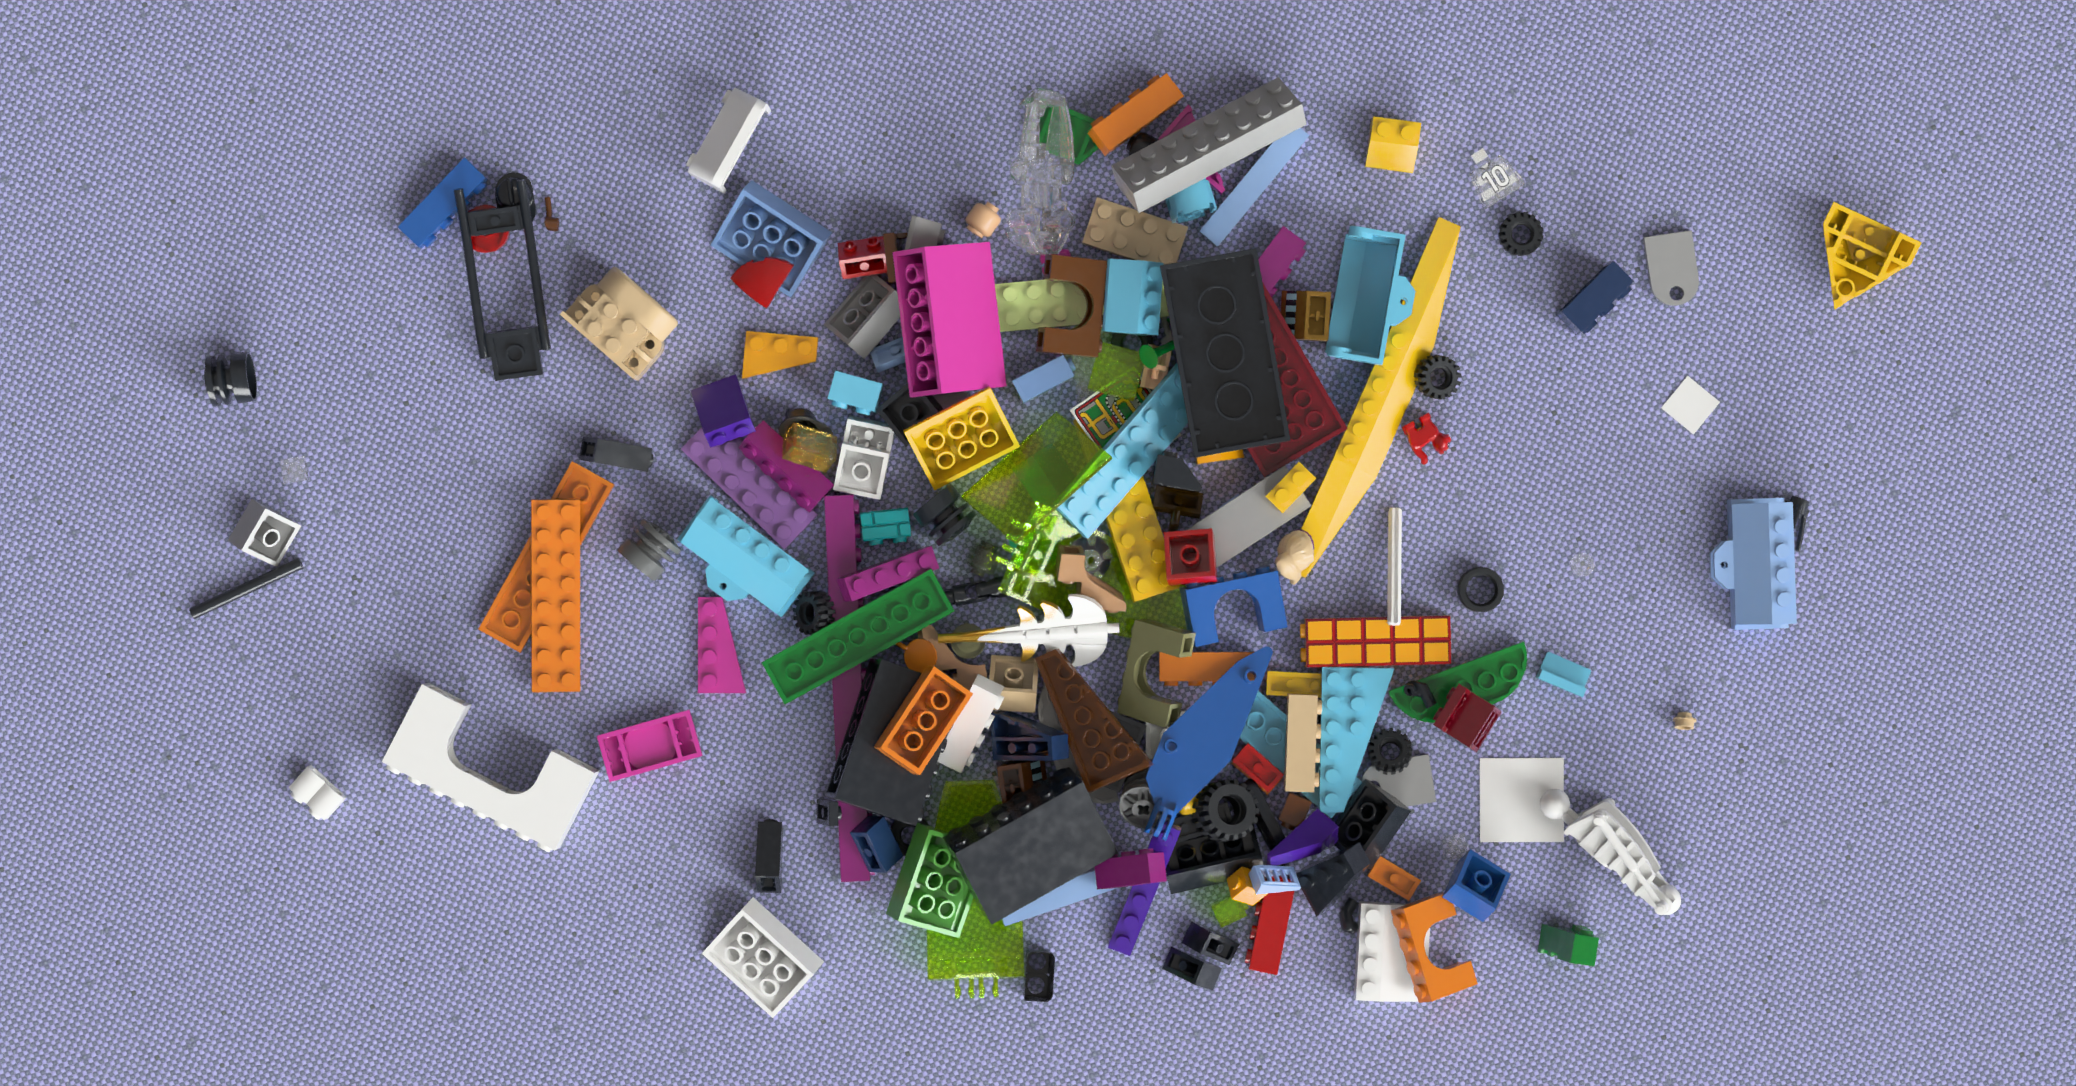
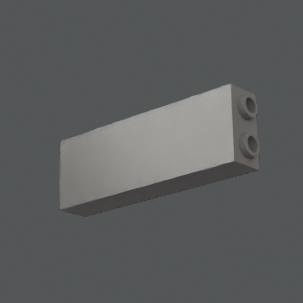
M1283 466L1187 529L1212 528L1215 540L1216 568L1311 507L1304 493L1283 513L1265 497L1289 472L1286 466Z

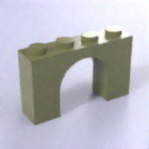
M1137 619L1131 628L1132 637L1126 654L1127 663L1122 675L1123 684L1121 694L1118 697L1117 713L1160 727L1169 728L1180 717L1182 703L1157 695L1147 682L1146 667L1151 656L1158 651L1179 658L1192 656L1196 633L1151 619Z

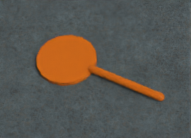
M915 639L907 646L901 642L895 644L905 650L904 659L909 669L923 673L927 666L935 667L937 651L928 640Z

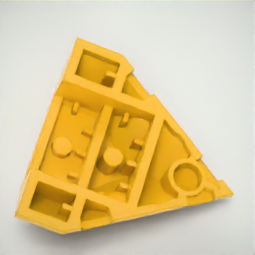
M1833 202L1823 222V231L1834 310L1886 280L1899 270L1911 265L1922 242Z

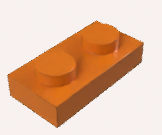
M1382 856L1379 857L1367 875L1408 901L1421 882L1419 878Z

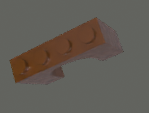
M1054 254L1045 255L1043 279L1074 284L1084 294L1087 308L1081 323L1072 329L1038 327L1036 352L1089 358L1098 357L1103 345L1100 334L1103 327L1102 313L1105 300L1107 261Z

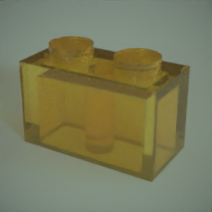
M793 423L783 436L782 459L825 473L836 461V436L797 423Z

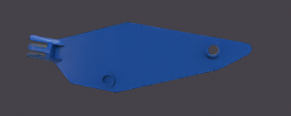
M1265 646L1236 662L1163 733L1152 760L1154 765L1150 766L1146 775L1154 807L1145 827V833L1150 832L1158 813L1160 815L1152 836H1159L1166 817H1168L1169 819L1161 838L1166 841L1177 813L1231 761L1272 657L1273 651L1270 647ZM1247 673H1252L1254 675V680H1249L1247 678Z

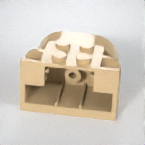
M612 267L597 285L594 284L587 287L580 296L576 297L575 302L566 312L562 311L560 313L565 320L631 378L637 381L642 378L665 350L664 340L678 325V321L674 316L617 267Z

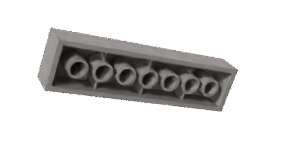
M1278 77L1111 165L1116 184L1138 213L1305 126L1307 123L1303 106Z

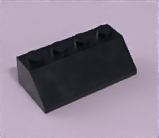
M1255 828L1251 832H1247L1245 837L1236 840L1217 842V840L1208 839L1209 835H1202L1175 844L1165 869L1170 893L1175 894L1227 882L1228 877L1241 867L1252 869L1255 865H1263Z

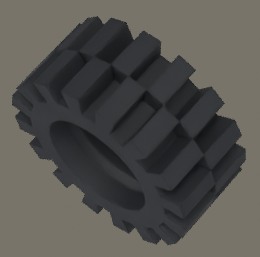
M1516 212L1508 216L1501 224L1500 232L1498 233V237H1500L1499 242L1503 245V249L1510 252L1511 255L1518 256L1529 255L1541 245L1544 237V230L1540 225V220H1537L1536 216L1530 215L1528 212ZM1524 225L1529 229L1530 238L1526 243H1518L1513 239L1512 230L1515 226Z
M1430 355L1427 356V359L1420 361L1422 365H1417L1416 367L1419 372L1414 373V377H1418V380L1414 382L1415 385L1419 386L1417 388L1419 392H1423L1424 396L1434 399L1449 398L1452 396L1451 392H1457L1458 389L1455 387L1456 385L1460 386L1461 382L1458 381V378L1462 376L1461 373L1457 372L1460 368L1458 365H1455L1456 362L1446 356ZM1436 368H1441L1445 372V380L1440 386H1434L1430 380L1431 373Z
M809 591L802 592L801 595L797 596L798 600L794 602L796 608H793L796 616H793V620H797L795 626L800 628L799 631L801 633L812 635L830 625L831 622H835V618L832 617V614H836L835 610H832L834 602H829L831 597L826 592Z
M1389 728V731L1382 729L1381 733H1375L1369 745L1368 756L1371 760V765H1375L1378 772L1382 770L1383 774L1386 775L1387 772H1391V775L1396 774V771L1402 772L1404 767H1408L1409 761L1412 758V743L1408 740V736L1401 734L1399 729H1397V732L1393 731V728ZM1392 743L1398 746L1400 753L1397 758L1389 760L1382 756L1381 748L1385 744Z

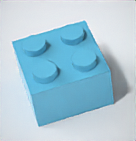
M835 371L827 399L832 401L834 407L847 410V406H852L856 408V413L870 416L871 412H877L876 409L878 408L884 385Z

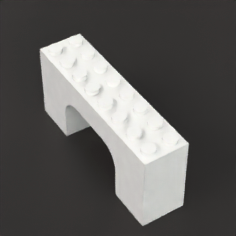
M431 683L422 684L382 760L383 763L387 764L386 769L398 775L399 773L408 775L407 779L419 786L421 784L430 786V792L441 797L442 795L451 797L450 802L462 808L464 806L472 808V813L483 819L486 817L494 819L493 824L505 830L507 828L515 830V835L523 840L533 839L537 841V846L547 852L560 848L600 770L559 749L551 751L536 782L529 790H511L464 766L455 755L454 739L471 704Z

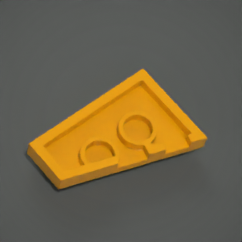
M746 331L742 379L816 362L818 337Z

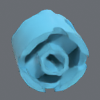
M1206 178L1165 199L1172 223L1177 222L1176 220H1178V223L1201 218L1206 216L1204 211L1208 209L1210 214L1217 210L1209 180H1206Z

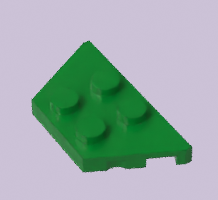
M1035 94L1031 95L1035 148L1076 165L1082 164L1099 149L1088 135L1092 128L1091 123L1096 119Z

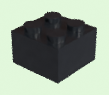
M908 383L876 409L905 447L910 446V443L903 430L944 410L933 395L910 397Z

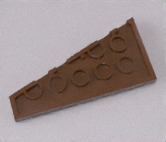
M1054 649L1035 658L1064 733L1068 734L1069 747L1088 792H1093L1154 765L1060 649Z

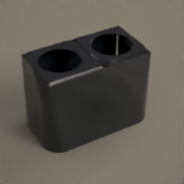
M1026 950L1023 988L1025 1001L1048 1002L1052 999L1055 957L1051 951ZM1041 953L1044 955L1046 963L1042 969L1035 970L1029 965V958L1032 954ZM1033 977H1039L1044 981V989L1038 994L1031 993L1027 986L1028 981Z

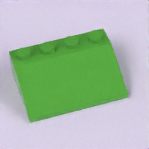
M917 823L886 914L903 923L959 938L973 896L942 838L948 835V832Z

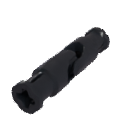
M1024 571L1021 575L1011 577L1004 575L995 577L988 582L979 580L954 585L951 589L943 590L951 605H956V607L986 601L989 597L1002 598L1011 596V593L1025 590L1031 592L1027 571ZM976 586L975 591L978 598L967 597V589Z

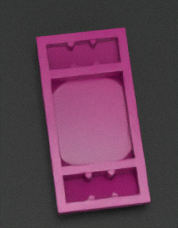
M690 709L597 736L609 782L703 756Z

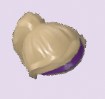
M1295 529L1291 533L1286 534L1281 538L1277 548L1278 556L1275 560L1277 571L1284 578L1290 579L1289 582L1292 585H1295L1300 580L1302 570L1306 569L1314 561L1312 537L1302 529Z

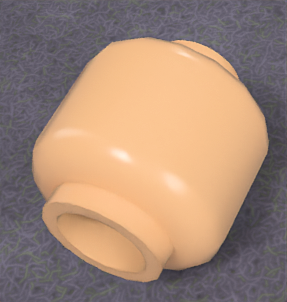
M988 201L985 205L976 203L965 219L968 224L966 228L981 239L983 236L990 237L1001 222V218L997 214L999 209Z

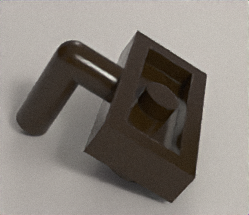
M1156 485L1153 508L1155 511L1171 514L1168 532L1178 531L1180 516L1200 518L1204 493Z

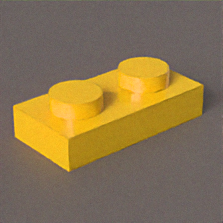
M1298 462L1265 497L1283 513L1311 485L1316 477Z

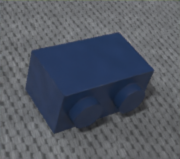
M867 816L850 832L869 872L886 873L903 857L899 844L895 840L889 823L884 816Z

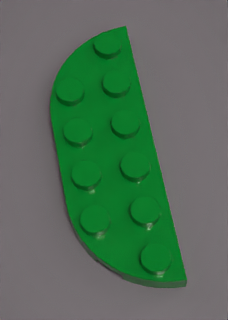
M1517 643L1416 680L1429 686L1437 704L1429 708L1425 707L1420 697L1407 696L1404 693L1405 685L1388 690V693L1395 705L1406 715L1429 723H1435L1433 718L1440 707H1445L1448 702L1446 697L1452 687H1457L1458 684L1466 687L1487 702L1495 704L1512 694L1524 675L1527 665L1525 643Z

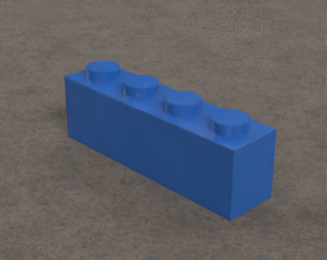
M464 157L405 218L398 228L419 248L422 249L424 246L428 248L437 239L435 235L441 228L443 230L447 229L454 221L452 217L457 213L454 189L463 188L467 208L470 205L468 200L474 194L478 196L487 187L485 182L488 179Z

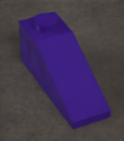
M1317 808L1267 854V865L1279 866L1319 854L1327 847H1333L1338 840L1339 826Z

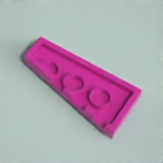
M698 597V693H747L723 598Z

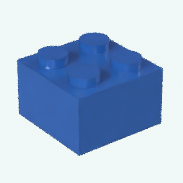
M1470 849L1457 862L1442 897L1481 922H1484L1496 910L1511 874Z

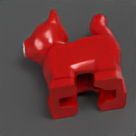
M1430 413L1418 418L1422 425L1418 429L1415 428L1414 421L1401 427L1407 436L1412 451L1420 458L1423 465L1428 463V456L1422 450L1425 445L1432 442L1433 448L1442 455L1449 448L1451 442L1450 435L1441 433L1432 422Z

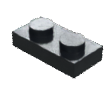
M817 799V823L827 826H838V820H841L842 810L841 806H838V801Z

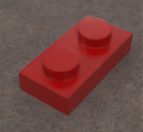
M1249 742L1232 759L1239 768L1268 793L1284 776L1282 771Z

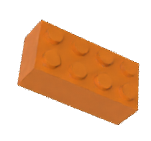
M927 666L874 748L912 774L920 775L973 693L936 667Z

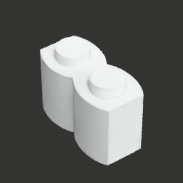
M312 765L307 766L289 786V789L292 791L291 796L299 803L305 802L310 807L309 813L318 820L320 818L323 820L328 819L347 798Z

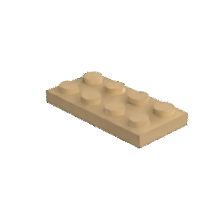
M1097 197L1082 244L1130 260L1160 262L1165 265L1177 262L1188 227L1144 212L1138 213L1135 209Z

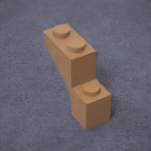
M1058 545L1055 574L1058 581L1065 584L1077 582L1076 594L1095 599L1108 613L1126 611V603L1123 600L1122 593L1085 569V553L1082 546Z
M932 625L918 631V639L928 640L937 651L935 667L940 671L957 669V673H953V680L970 691L978 674L987 678L985 664L972 665L964 663L953 654L946 643H938V632Z

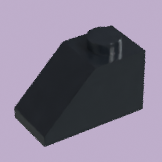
M1192 921L1181 942L1194 951L1227 965H1230L1240 945L1238 942Z
M1175 947L1170 948L1162 968L1194 985L1210 990L1214 989L1222 970L1221 967Z

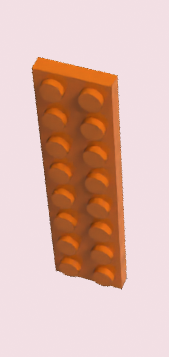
M572 461L551 499H580L581 546L615 484ZM531 535L478 629L520 653L531 636Z
M531 499L532 692H580V499Z

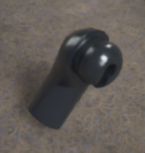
M1412 680L1405 684L1404 693L1407 696L1420 697L1426 708L1437 704L1426 683Z

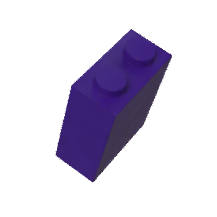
M736 374L690 390L710 448L756 431Z

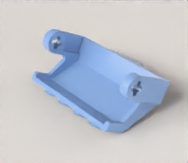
M1784 498L1727 500L1728 541H1720L1709 553L1710 577L1722 589H1730L1731 629L1789 628L1788 624H1797L1793 502H1784Z

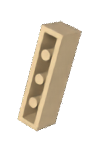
M1287 694L1284 791L1314 792V788L1319 787V773L1315 772V763H1320V748H1316V739L1321 738V724H1317V715L1322 713V700H1318V695Z

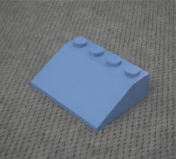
M751 180L742 189L711 246L741 266L750 260H754V262L763 261L765 257L780 258L794 264L785 282L779 288L781 292L791 298L823 250L832 232Z

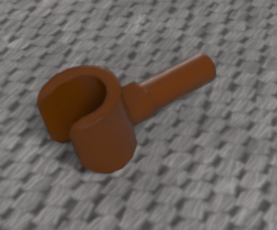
M545 197V226L549 231H558L559 218L552 217L551 198Z

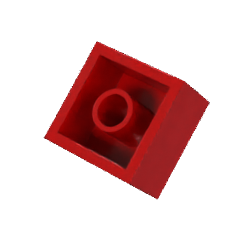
M1212 528L1164 532L1166 577L1169 586L1217 582L1215 540Z

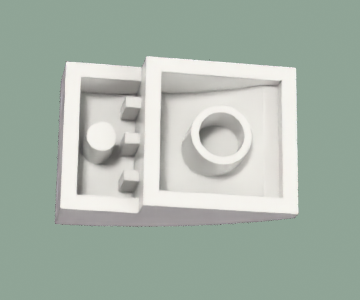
M849 415L833 490L878 500L881 499L895 434L887 423Z

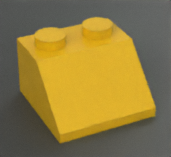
M1373 116L1370 125L1365 167L1413 173L1419 145L1421 123Z

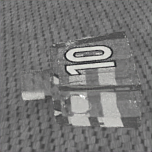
M1484 148L1471 155L1478 168L1470 173V177L1484 210L1526 184L1502 155H1498L1491 160Z

